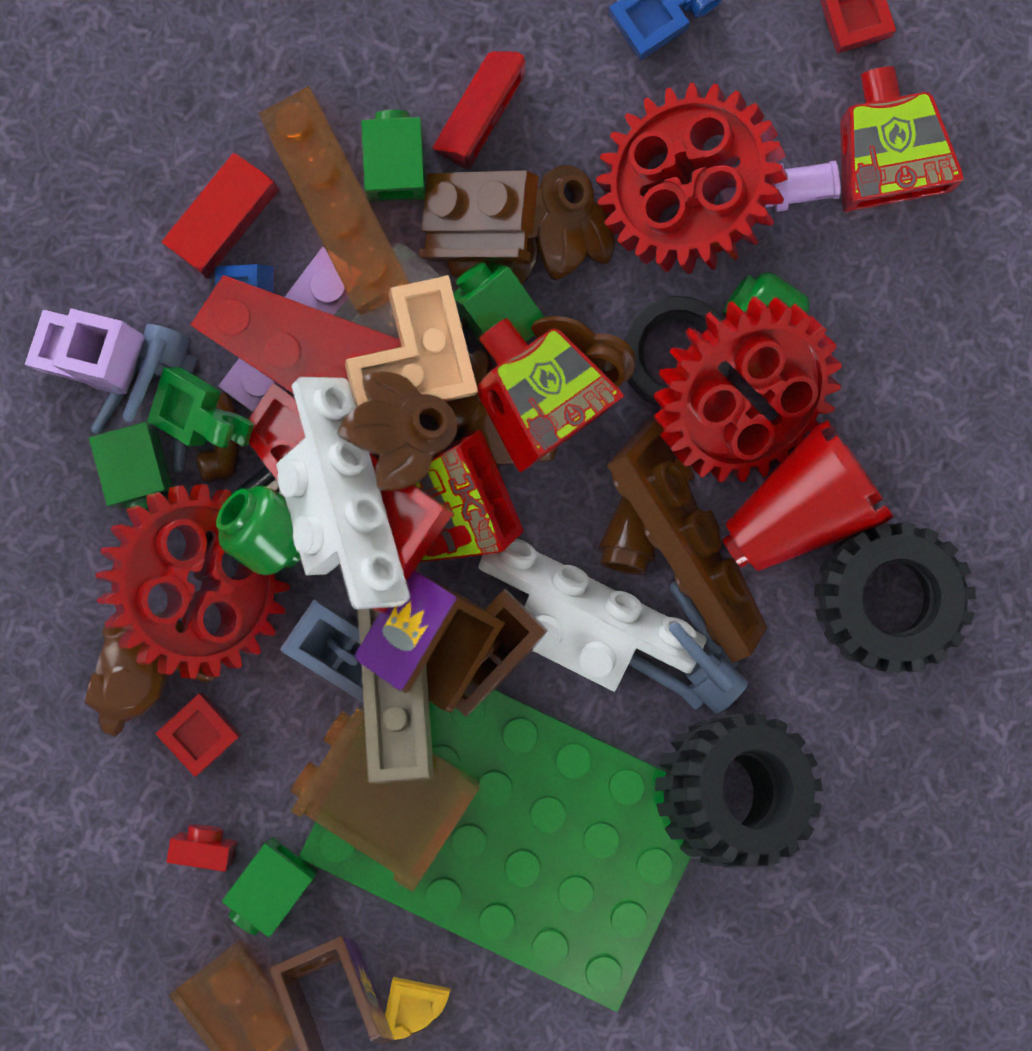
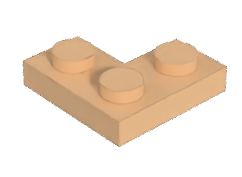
M449 275L390 288L388 295L401 347L346 359L344 365L355 406L357 407L361 403L369 401L363 388L362 379L365 375L376 372L400 374L406 377L421 394L434 395L446 402L475 395L478 390Z

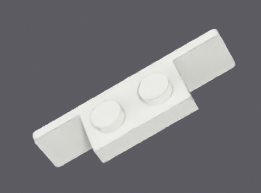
M299 377L292 384V389L306 438L283 457L276 466L279 489L285 496L291 515L294 545L300 552L305 574H327L341 564L350 601L354 608L401 606L409 600L410 595L381 493L376 486V477L369 451L356 447L337 434V430L345 417L356 407L349 382L345 378Z
M516 539L502 552L483 555L478 565L481 571L529 594L524 607L548 630L532 651L613 692L616 691L636 648L685 673L690 674L697 662L669 631L671 623H678L702 649L706 643L707 637L694 630L684 620L667 617L641 604L635 596L627 592L615 591L589 578L581 569L572 565H563L537 552L529 543L523 540Z

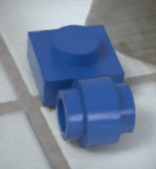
M618 0L609 6V16L639 60L642 61L689 29L690 22L682 10L685 12L692 11L694 16L699 18L712 11L722 0Z

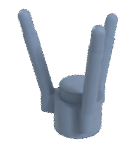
M146 325L143 334L145 336L144 343L131 382L137 372H139V375L123 413V419L126 422L134 420L151 379L160 380L164 367H181L193 374L198 358L187 354L191 339L188 336L159 325ZM110 393L92 425L91 430L94 434H100L104 430L124 394ZM174 438L173 472L181 474L184 471L187 445Z
M672 582L670 585L671 592L695 629L707 637L705 644L711 652L706 653L678 623L673 622L669 626V631L697 662L690 674L686 673V677L692 682L690 685H687L635 653L629 665L680 695L695 710L705 703L715 714H718L728 708L747 687L748 680L736 669L739 663L737 661L732 663L723 648L714 643L710 638L705 620L692 599L681 592L676 582Z

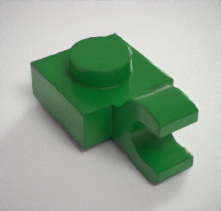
M181 367L163 368L147 419L149 423L187 446L204 445L207 440L221 448H227L230 440L241 446H247L254 424L245 417L216 408L221 394L220 390Z

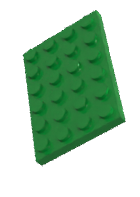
M495 689L466 717L456 707L452 712L448 713L429 701L433 779L373 784L369 783L364 720L298 858L618 1012L691 858L680 850L684 840H671L665 831V828L671 823L669 817H659L656 804L664 802L663 791H655V783L657 777H665L666 771Z

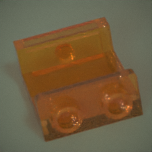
M362 705L358 707L352 716L342 711L323 739V742L331 746L319 767L309 761L292 786L290 792L299 798L292 807L291 812L300 818L306 815L395 873L392 879L413 892L478 792L481 783L433 751V779L379 784L369 783L364 707Z

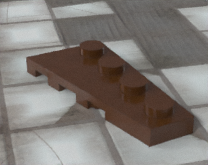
M653 416L638 428L607 464V467L612 473L615 488L622 497L630 501L642 520L648 540L654 547L661 550L673 569L679 589L685 596L692 599L701 613L710 638L714 643L723 648L730 661L734 663L753 654L768 627L736 561L732 558L723 560L720 554L721 538L719 531L721 529L711 509L705 512L698 508L688 481L696 478L690 465L685 467L679 459L675 460L670 447L660 436L664 429Z

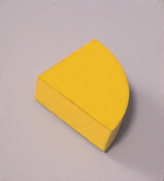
M393 977L385 1016L394 1040L409 1037L431 1024L442 1013L449 997L450 988Z

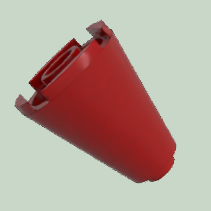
M828 419L817 425L725 523L730 534L722 539L723 543L741 568L750 563L757 571H761L867 531L875 526L883 525L894 518V514L886 505L876 510L874 505L883 500V497L847 445L844 446L838 435L830 440L828 439L837 433V430Z

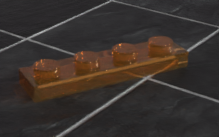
M307 86L258 114L355 309L362 316L390 301L388 295L390 288L410 284V281L315 94Z

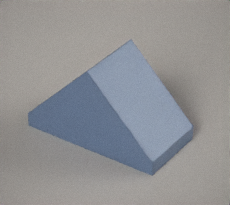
M314 599L280 650L364 703L361 663L355 659V654L360 647L359 624L346 615Z

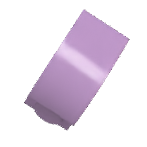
M71 308L68 316L43 310L25 365L39 372L85 383L97 390L115 394H127L145 336L120 320Z

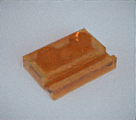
M240 939L169 995L211 1051H291L296 1047L274 983Z

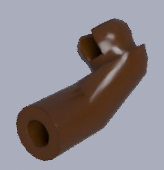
M221 393L216 408L235 413L231 396ZM230 440L227 448L214 445L215 450L198 453L196 460L204 482L210 483L219 478H223V481H226L234 475L240 449L239 444Z

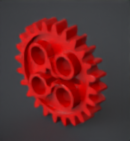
M690 83L685 99L680 100L671 87L666 88L665 105L657 107L647 97L644 99L646 116L640 119L630 113L625 115V119L631 127L627 135L611 132L610 137L619 147L617 153H603L600 156L602 162L612 170L610 173L596 177L597 184L603 191L608 192L597 200L601 209L605 213L611 214L604 221L606 226L614 235L620 234L617 241L627 252L636 248L635 255L643 264L647 265L656 256V263L664 272L670 271L677 258L680 266L687 274L693 273L697 258H702L711 270H715L717 266V253L723 250L734 261L739 259L736 242L742 238L756 246L759 241L751 228L755 223L772 226L774 221L765 209L766 204H783L784 201L780 191L772 185L788 180V174L784 167L776 163L786 156L780 142L773 141L778 135L770 120L763 121L765 116L756 103L746 107L744 98L737 90L725 100V95L718 84H713L706 97L703 98L695 83ZM715 135H724L722 142L716 148L702 151L704 144L709 138ZM661 153H668L665 161L660 166L654 169H647L653 157ZM738 160H740V164L737 167L732 168L734 164ZM691 174H692V182H690V177H689V175H691ZM731 187L737 188L735 195L730 201L714 205L716 196L722 190ZM649 189V190L646 192V194H645L644 196H642L644 190ZM680 205L678 213L673 219L664 223H658L661 213L666 208Z
M755 296L751 297L746 313L732 301L728 303L726 319L719 321L710 312L705 314L708 330L703 334L688 328L685 332L691 342L690 347L687 350L671 348L669 351L679 362L677 367L662 369L659 372L661 378L670 387L654 393V398L663 407L662 410L654 415L655 420L664 429L660 435L685 467L690 465L700 477H704L711 472L718 482L722 483L730 472L740 482H745L751 467H754L763 477L768 476L770 461L776 458L782 463L788 457L787 451L793 446L796 448L804 440L803 436L807 431L811 432L819 425L816 421L818 414L834 412L835 407L825 398V395L841 390V385L831 375L841 369L842 364L832 355L837 346L825 334V327L814 317L808 315L797 304H793L789 308L779 298L774 297L767 307ZM727 361L777 411V417L774 420H768L719 371L718 366L721 362Z
M205 484L193 486L190 496H188L183 485L170 487L168 501L160 492L147 495L149 512L140 506H132L126 510L134 525L133 527L122 524L111 527L110 530L114 536L121 541L120 546L106 547L100 550L104 557L114 563L112 570H104L95 574V578L111 583L112 591L98 597L97 603L115 605L117 611L104 624L108 628L125 627L127 631L121 637L118 646L130 649L140 644L141 647L138 651L136 662L149 665L158 657L157 669L160 674L172 675L179 664L181 678L196 679L199 667H201L205 676L217 677L220 676L221 661L228 668L239 669L242 667L239 650L247 654L258 655L261 653V649L254 636L256 634L263 636H274L276 634L275 629L266 620L268 614H285L286 609L273 601L274 593L290 590V585L275 580V573L271 575L258 574L240 562L238 570L232 578L228 577L223 571L221 563L225 551L219 544V529L216 526V519L222 505L231 496V491L228 489L216 491L211 500L208 485ZM174 528L181 531L186 541L185 551L178 559L170 554L167 547V537ZM207 531H210L213 539L211 544L207 546L205 534ZM189 572H194V578L202 581L199 591H195V586L187 582ZM157 584L164 589L168 599L167 607L158 617L152 613L148 605V595ZM214 604L220 611L221 623L218 630L211 635L204 626L203 617L207 607ZM182 617L184 628L179 633L176 630V623Z

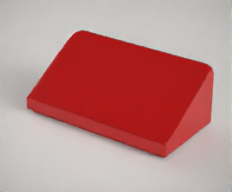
M492 51L486 55L434 143L433 150L466 170L467 168L471 169L525 77L526 61L524 60V55L514 51Z
M233 152L161 242L208 279L215 270V266H218L276 195L279 188L270 177Z

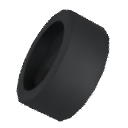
M668 296L648 304L632 320L624 341L635 352L637 363L628 383L644 401L663 409L654 398V393L669 388V386L657 382L648 372L644 363L643 345L648 334L657 325L669 320H686L697 325L705 332L708 330L705 314L710 312L719 321L724 320L710 304L691 296ZM723 361L719 364L718 369L727 378L732 366L727 361Z

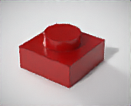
M820 0L837 54L892 38L896 32L887 0Z
M203 692L195 696L155 733L194 777L200 775L242 736Z
M192 824L188 827V833L179 832L170 838L166 863L226 872L234 864L238 841L223 839L224 829Z

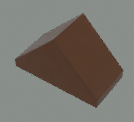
M506 589L485 609L505 622L456 705V708L465 717L522 664L548 632Z

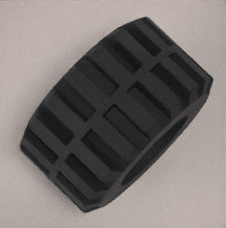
M902 522L875 526L872 529L853 535L845 541H841L832 549L834 554L830 560H824L819 572L823 573L821 583L815 584L814 596L819 597L820 608L815 609L817 620L823 622L827 629L823 634L830 644H836L841 649L839 653L848 660L856 661L861 666L892 673L903 671L917 672L925 670V665L929 663H940L948 657L945 652L950 647L958 648L965 636L960 631L963 625L972 624L975 612L967 611L968 599H976L975 586L967 587L965 576L972 574L967 562H958L954 556L959 550L950 541L942 542L937 539L938 532L929 528L919 529L915 527V524ZM885 563H900L907 566L918 577L923 588L924 603L919 618L909 629L900 633H887L876 628L866 615L863 606V589L867 578L875 568Z
M751 713L698 722L688 727L689 733H682L676 736L671 742L676 752L664 753L659 765L666 769L665 777L656 778L655 791H663L664 802L656 804L659 817L668 816L671 823L665 828L670 839L684 840L680 847L681 851L689 857H700V863L709 866L757 867L780 863V857H791L800 850L796 840H808L813 833L814 828L808 822L810 818L820 816L822 804L816 803L814 800L815 792L823 790L821 778L814 779L811 770L818 765L813 753L804 754L801 749L806 741L798 732L786 734L788 724L779 719L766 720L765 714ZM733 759L737 760L746 769L753 785L752 807L742 823H739L731 815L723 797L724 775Z

